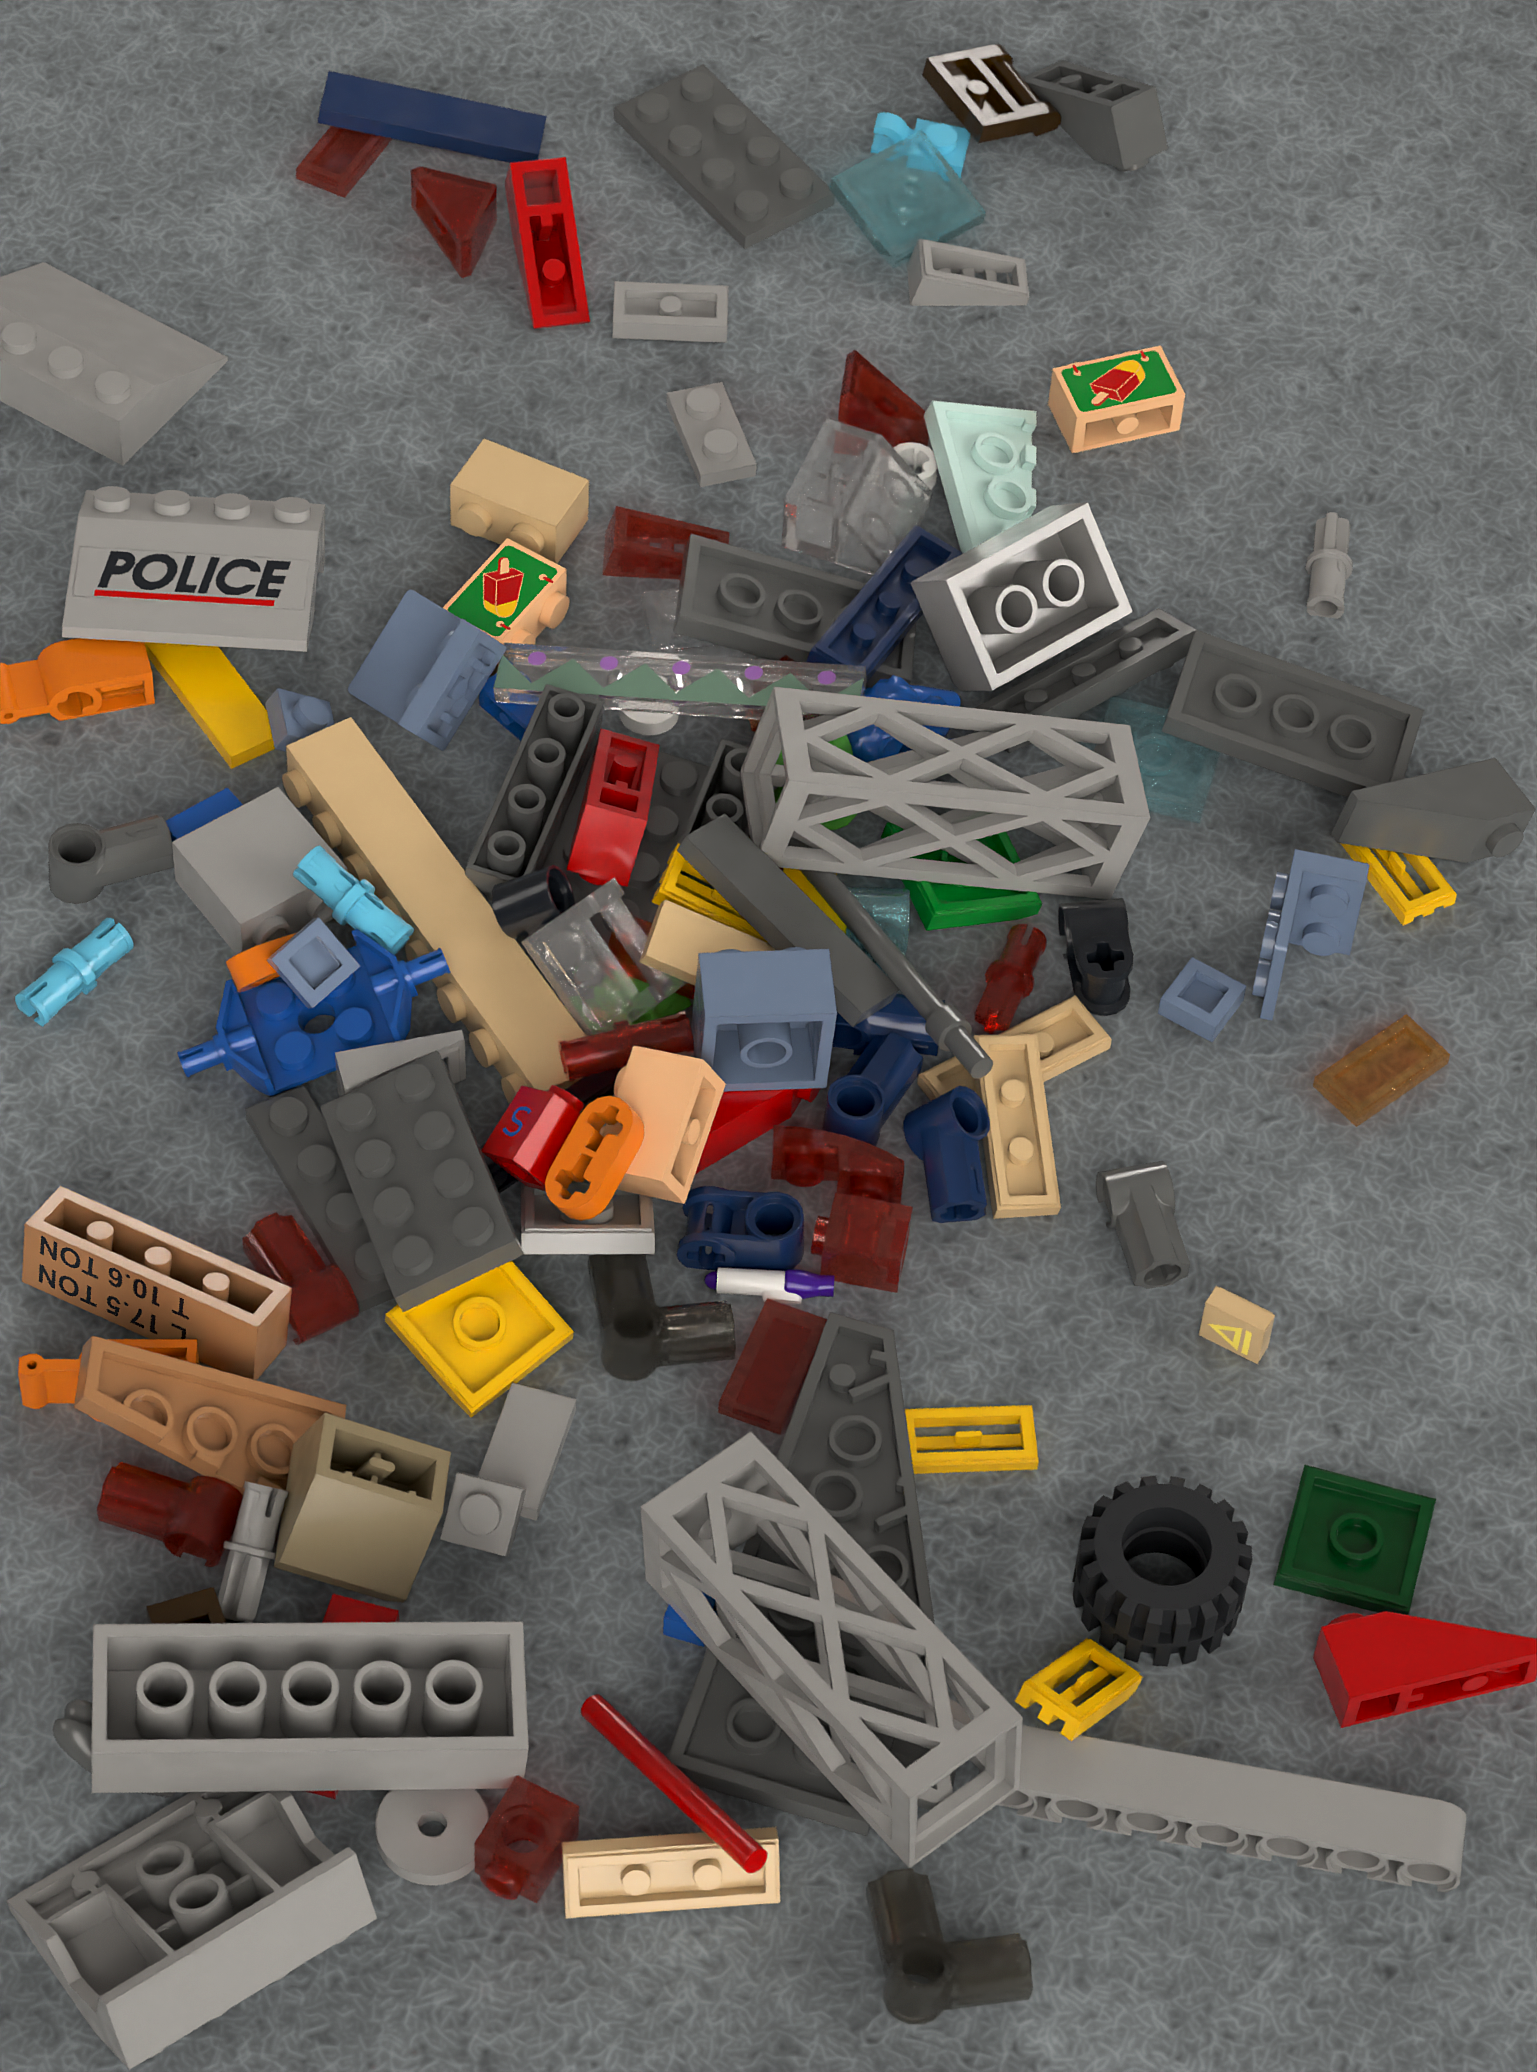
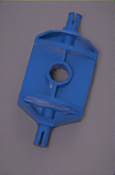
M358 929L351 931L357 945L346 950L358 962L360 967L314 1008L309 1009L281 977H277L244 992H238L233 980L230 979L225 984L216 1024L218 1034L213 1035V1039L177 1052L183 1070L188 1078L193 1074L223 1063L226 1071L235 1070L259 1092L268 1096H274L336 1071L335 1052L405 1040L411 1025L412 997L418 995L415 986L451 973L441 947L405 962L401 960L398 962L394 954ZM330 1015L335 1018L333 1024L324 1032L310 1034L304 1031L307 1023L316 1016Z

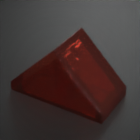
M422 166L411 169V207L461 279L472 275L497 222V184Z
M857 350L848 353L840 393L836 449L888 455L892 448L902 443L913 442L927 446L929 434L924 420L926 411Z

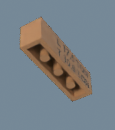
M62 1186L25 1223L22 1282L149 1339H197L200 1362L215 1369L253 1380H258L287 1344L292 1288Z

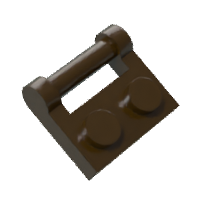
M1000 44L928 57L926 59L922 76L978 144L1031 132L1037 137L1056 130L1061 123L1062 117L1051 103L1041 101L1012 66V56Z

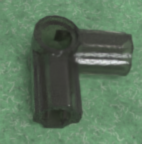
M593 1254L589 1256L588 1272L602 1340L601 1362L604 1369L612 1377L622 1381L635 1382L647 1378L655 1372L657 1367L735 1359L734 1318L731 1304H728L727 1300L658 1307L655 1304L645 1254Z
M913 1868L887 1871L879 1879L868 1882L866 1899L885 1976L883 2001L888 2012L897 2020L909 2025H923L934 2021L943 2013V2010L1030 2000L1033 1990L1032 1961L1027 1942L1021 1938L1020 1933L945 1942L928 1875L918 1874L914 1872ZM920 1975L932 1983L919 1984L910 1980L907 1976Z

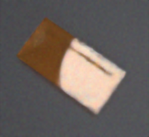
M1406 1014L1315 1076L1313 1087L1357 1127L1447 1065L1450 1054Z

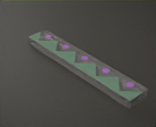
M504 642V645L508 648L500 659L493 688L496 702L537 705L545 685L549 684L603 701L604 709L761 720L773 687L864 696L867 675L866 666ZM802 712L803 721L824 715Z

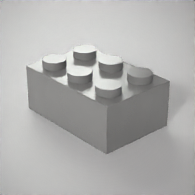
M1088 502L1051 505L910 582L953 684L960 691H993L1133 612Z

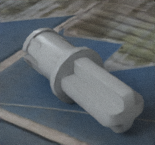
M1329 512L1326 514V518L1316 521L1313 552L1307 557L1305 569L1307 574L1311 575L1309 598L1307 599L1306 606L1308 614L1338 619L1344 614L1345 582L1352 574L1353 563L1348 556L1351 525L1348 519L1338 518L1336 512Z
M245 1481L243 1487L245 1490L232 1542L224 1541L223 1548L230 1549L218 1601L224 1618L250 1623L256 1618L270 1559L275 1560L276 1553L272 1552L285 1498L288 1497L289 1492Z

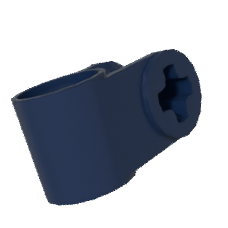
M701 1186L689 1191L686 1202L682 1207L684 1215L688 1218L686 1235L679 1240L677 1247L678 1260L685 1267L717 1271L718 1267L785 1271L787 1269H794L801 1262L804 1254V1213L798 1200L789 1194L727 1190L715 1186ZM709 1205L713 1206V1214L706 1213ZM769 1233H779V1234H782V1235L771 1236V1235H767V1234H769ZM706 1246L712 1247L710 1254H706Z

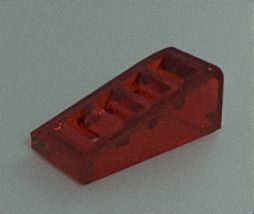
M616 506L605 534L602 575L680 580L683 553L674 552V544H685V549L690 534L729 544V532ZM650 543H660V548L650 546Z

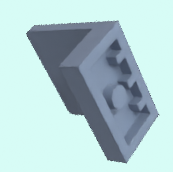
M408 590L350 683L348 692L416 736L444 751L508 647L416 591Z
M1295 849L1290 874L1277 871L1270 909L1274 910H1269L1252 991L1253 996L1264 998L1260 1018L1273 1020L1288 943L1301 945L1308 952L1320 956L1332 955L1335 952L1350 955L1370 864Z

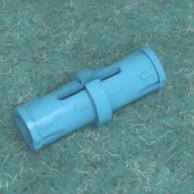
M319 845L313 848L297 865L299 868L294 870L293 877L304 884L309 890H312L333 910L332 918L340 925L348 923L354 930L358 929L394 955L408 942L409 936L414 932V928L390 910L374 894L375 887L366 879L359 881L339 865L323 847Z
M106 918L92 933L72 949L63 948L52 958L54 964L35 982L33 981L15 996V1002L19 1010L28 1017L37 1011L39 1016L34 1021L43 1027L62 1007L81 992L87 995L97 986V981L95 980L114 962L116 963L122 956L133 949L134 943L128 931L119 922L115 925L114 919Z

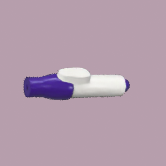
M718 1267L717 1271L708 1273L704 1278L706 1286L716 1290L718 1294L762 1296L763 1302L801 1304L802 1299L834 1296V1275H819L805 1270L787 1269L781 1271Z

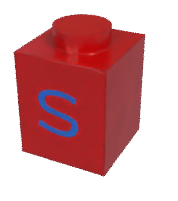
M521 1085L481 1151L525 1186L546 1191L545 1180L548 1171L580 1116L584 1104L571 1093L555 1085H551L548 1091Z

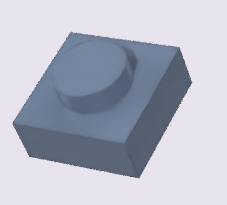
M277 688L265 703L274 747L279 751L286 752L287 745L334 725L330 702Z
M319 917L313 918L267 959V962L308 1009L314 1008L360 967L358 962Z
M1192 957L1160 998L1158 1014L1213 1042L1244 1001L1246 985Z

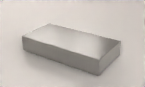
M512 1382L478 1477L527 1489L520 1516L537 1521L576 1412V1399Z

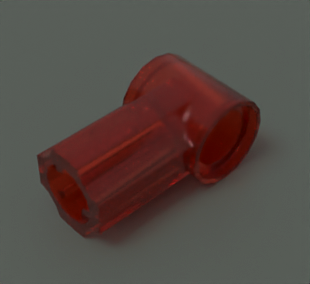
M277 1212L256 1221L254 1228L242 1238L243 1251L256 1271L292 1288L289 1323L298 1336L293 1339L296 1345H300L358 1317V1303L344 1273L334 1263L325 1265L292 1215L282 1216Z
M120 1461L116 1467H111L103 1483L102 1494L97 1507L98 1520L163 1541L165 1547L174 1556L181 1558L184 1552L207 1560L204 1566L214 1567L219 1564L226 1549L223 1548L224 1541L229 1542L234 1533L243 1495L229 1483L215 1477L196 1476L189 1483Z

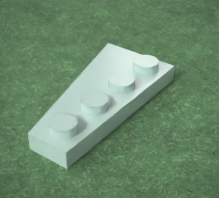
M932 401L924 414V420L960 550L962 553H965L1032 516L1036 508V489L1032 488V471L1036 466V446L1032 445V433L1036 428V411Z

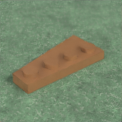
M93 1335L82 1348L74 1408L242 1496L245 1490L243 1488L245 1481L286 1491L293 1444L324 1413L344 1419L346 1414V1405Z

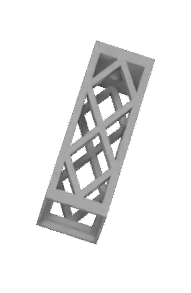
M773 687L740 770L750 839L780 868L1111 899L1150 820L1130 725ZM802 712L824 715L803 721ZM874 724L912 750L866 763L828 742ZM922 725L979 732L948 740ZM1029 741L1064 766L1020 778L984 758ZM1077 742L1095 743L1096 746L1092 751ZM781 750L784 765L776 764ZM948 773L963 784L932 780ZM773 786L783 787L777 803H775ZM926 806L953 808V810L938 815ZM870 811L904 830L859 849L820 823ZM1023 827L1056 846L1013 864L976 839ZM793 837L812 848L788 846L790 838ZM941 849L966 863L910 857ZM1081 868L1082 875L1065 872Z
M752 1432L743 1436L640 1507L646 1581L668 1605L670 1604L686 1622L687 1626L909 1869L1019 1789L1023 1717ZM801 1530L808 1532L809 1543ZM758 1533L789 1567L734 1551V1549ZM828 1557L843 1580L830 1573ZM733 1573L740 1574V1575H743V1576H746V1577H749V1578H753V1579H756V1580H759V1581H762V1582H766V1583H769V1584H772V1585H775V1586H779V1587H782V1588H785V1589H789V1590H792V1591H795V1592H798V1593H802V1594L808 1595L809 1597H806V1596H803V1595H800V1594H797V1593H793V1592H790V1591H787V1590H784V1589H780V1588H777V1587H774V1586H770V1585H767V1584H764V1583H761V1582H757V1581H754V1580H751V1579H748V1578H744V1577L735 1575V1574H733ZM702 1592L715 1599L717 1615ZM754 1604L812 1621L819 1663L804 1659ZM839 1630L853 1634L903 1689L846 1672ZM735 1631H736L737 1634L739 1635L740 1639H739V1638H736V1633H735ZM917 1654L925 1656L927 1669ZM947 1684L959 1703L949 1698ZM850 1696L924 1718L925 1723L851 1701ZM818 1718L829 1724L830 1737ZM870 1730L927 1747L929 1752L905 1768ZM850 1755H851V1757L853 1758V1760L855 1761L856 1764L851 1763ZM970 1759L982 1773L953 1793L950 1773ZM917 1806L929 1810L917 1819Z

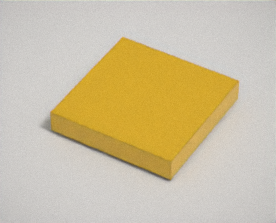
M512 1261L405 1312L397 1304L385 1314L387 1325L470 1418L508 1391L512 1382L518 1383L571 1341L574 1335V1331Z

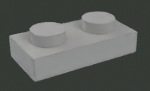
M614 281L612 338L727 343L728 286Z
M722 382L667 393L666 405L700 487L756 476V461Z

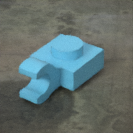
M887 112L878 113L874 127L875 136L871 153L908 158L906 170L957 179L961 178L971 135L966 128L917 118L914 130L908 127L906 122L895 114Z

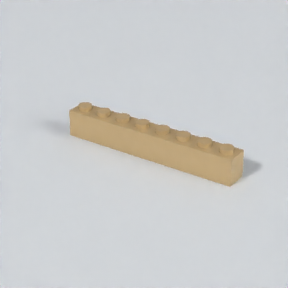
M352 717L286 746L288 772L283 774L282 780L289 799L297 808L304 805L307 806L313 814L314 829L331 849L336 847L344 857L343 863L347 867V872L351 873L359 881L366 879L375 887L374 894L390 910L414 928V932L409 936L410 939L405 946L408 961L438 950L441 947L451 973L432 979L438 988L437 997L439 1004L449 1021L456 1023L461 1020L470 1032L469 1042L472 1051L479 1063L485 1068L494 1065L502 1076V1089L509 1104L521 1085L548 1091L551 1085H555L565 1090L605 1063L600 1053L515 938L508 937L502 931L496 920L493 908L479 889L465 876L462 866Z

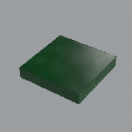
M1304 1464L1274 1585L1376 1613L1389 1611L1409 1615L1436 1499Z

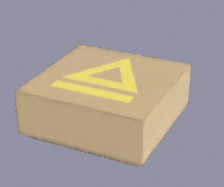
M1216 1286L1205 1302L1199 1335L1258 1364L1268 1348L1275 1315L1234 1293Z

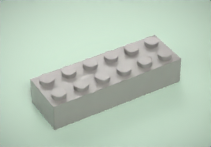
M523 1621L93 1624L92 1793L523 1788L529 1750Z

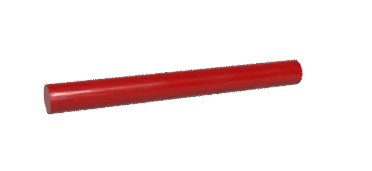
M599 1694L592 1695L586 1699L581 1707L582 1717L747 1873H755L764 1866L768 1858L767 1851L607 1700Z

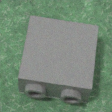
M279 787L172 842L175 881L236 955L262 943L299 932L313 918L319 917L323 923L333 919V910L312 890H309L304 884L293 877L294 870L299 868L297 865L313 848L320 845L346 871L347 867Z

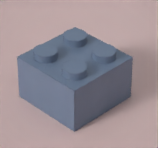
M790 947L777 951L742 952L736 949H725L714 953H699L691 1023L694 1058L704 1059L726 1083L723 1092L826 1088L837 1016L829 949L807 950L801 947Z

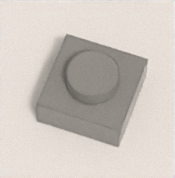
M458 1472L440 1540L502 1556H509L527 1489Z

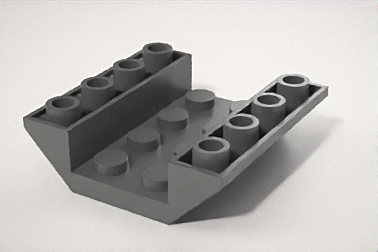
M546 684L466 865L465 876L491 901L492 890L495 885L555 865L565 873L574 893L575 911L605 951L604 955L647 967V965L639 961L658 909V905L652 903V899L661 884L659 883L668 866V859L678 843L681 844L685 836L724 813L750 838L740 770L749 747L721 739L711 766L659 751L648 820L628 886L625 887L614 883L608 886L592 884L582 879L578 873L568 871L567 864L601 729L604 702ZM681 870V874L713 890L715 889L712 885Z

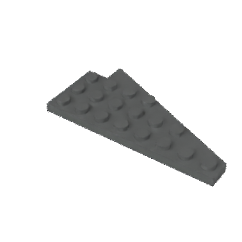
M830 1312L777 1459L935 1624L894 1330ZM801 1530L809 1543L808 1532ZM758 1533L746 1541L742 1553L789 1567ZM828 1557L830 1573L843 1580ZM734 1573L735 1575H738V1576H741V1577H744V1578H748V1579H751V1580H754V1581H757V1582H761V1583H764V1584H767V1585H770V1586H774V1587H777V1588H780V1589H784V1590H787V1591H790V1592H793V1593H797V1594H800V1595L809 1597L808 1595H805V1594H802V1593H798V1592H795V1591H792V1590H789V1589H785V1588H782V1587H779V1586H775V1585H772V1584H769V1583H766V1582H762V1581H759V1580H756V1579H753V1578H749V1577H746V1576H743V1575ZM754 1604L804 1659L819 1663L812 1621ZM839 1630L846 1672L903 1689L853 1634ZM735 1631V1633H736V1638H739V1639H740L739 1635H738L737 1632ZM707 1648L667 1758L697 1786L868 1836L871 1826ZM917 1654L927 1669L925 1656ZM850 1696L851 1701L925 1723L924 1718ZM818 1718L830 1737L829 1724ZM870 1730L905 1768L929 1752L927 1747ZM850 1755L851 1763L856 1764L855 1761L853 1760V1758H852L851 1755ZM955 1770L950 1773L952 1789L954 1786Z

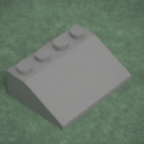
M45 262L0 277V401L121 465H124L228 361L227 356Z

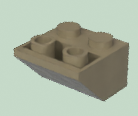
M324 1413L293 1444L286 1491L289 1493L288 1497L285 1498L274 1567L381 1600L405 1602L443 1513L451 1452Z

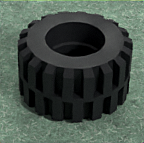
M1156 1475L1141 1477L1140 1485L1137 1488H1133L1126 1481L1114 1487L1112 1499L1103 1495L1094 1504L1092 1516L1086 1517L1082 1527L1072 1582H1075L1073 1590L1075 1608L1084 1606L1081 1621L1088 1632L1098 1626L1102 1627L1099 1638L1101 1645L1111 1651L1117 1642L1122 1643L1126 1646L1124 1659L1136 1663L1139 1661L1141 1652L1153 1654V1666L1168 1667L1170 1654L1179 1653L1182 1665L1196 1661L1200 1644L1208 1654L1220 1647L1223 1633L1230 1636L1237 1624L1238 1615L1241 1613L1252 1563V1546L1246 1545L1248 1531L1243 1521L1232 1522L1235 1509L1225 1499L1218 1503L1211 1500L1213 1490L1202 1484H1199L1196 1490L1184 1487L1185 1478L1170 1476L1169 1484H1158ZM1145 1553H1164L1186 1563L1194 1571L1197 1578L1180 1585H1160L1139 1576L1129 1566L1127 1561Z

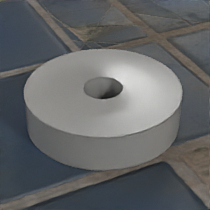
M475 1789L390 1790L383 1798L377 1811L375 1820L376 1844L380 1856L386 1865L403 1879L422 1885L447 1884L470 1873L482 1860L487 1850L490 1836L488 1810L484 1800ZM437 1821L443 1824L446 1829L442 1834L430 1837L424 1835L420 1831V1827L426 1822Z

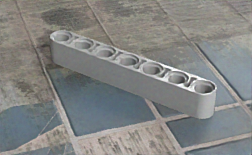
M1022 1725L1020 1787L997 1804L1018 1809L1017 1815L1058 1823L1062 1822V1817L1088 1821L1087 1828L1130 1836L1132 1830L1157 1834L1158 1841L1201 1848L1202 1842L1226 1846L1227 1853L1268 1861H1271L1272 1855L1297 1859V1866L1340 1874L1342 1868L1368 1872V1879L1412 1886V1880L1438 1885L1437 1891L1448 1892L1460 1884L1467 1822L1466 1813L1460 1807L1438 1799L1082 1735L1070 1741L1060 1734V1731Z

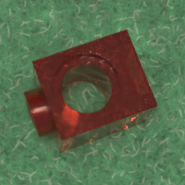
M835 1192L830 1217L818 1215L813 1233L811 1254L822 1256L820 1275H834V1281L897 1293L909 1242L913 1207Z
M516 1775L474 1843L475 1873L480 1875L484 1886L504 1899L515 1900L521 1895L538 1903L562 1864L561 1842L576 1841L579 1836V1805ZM520 1840L531 1841L539 1846L536 1850L528 1853H519L508 1848L510 1844Z

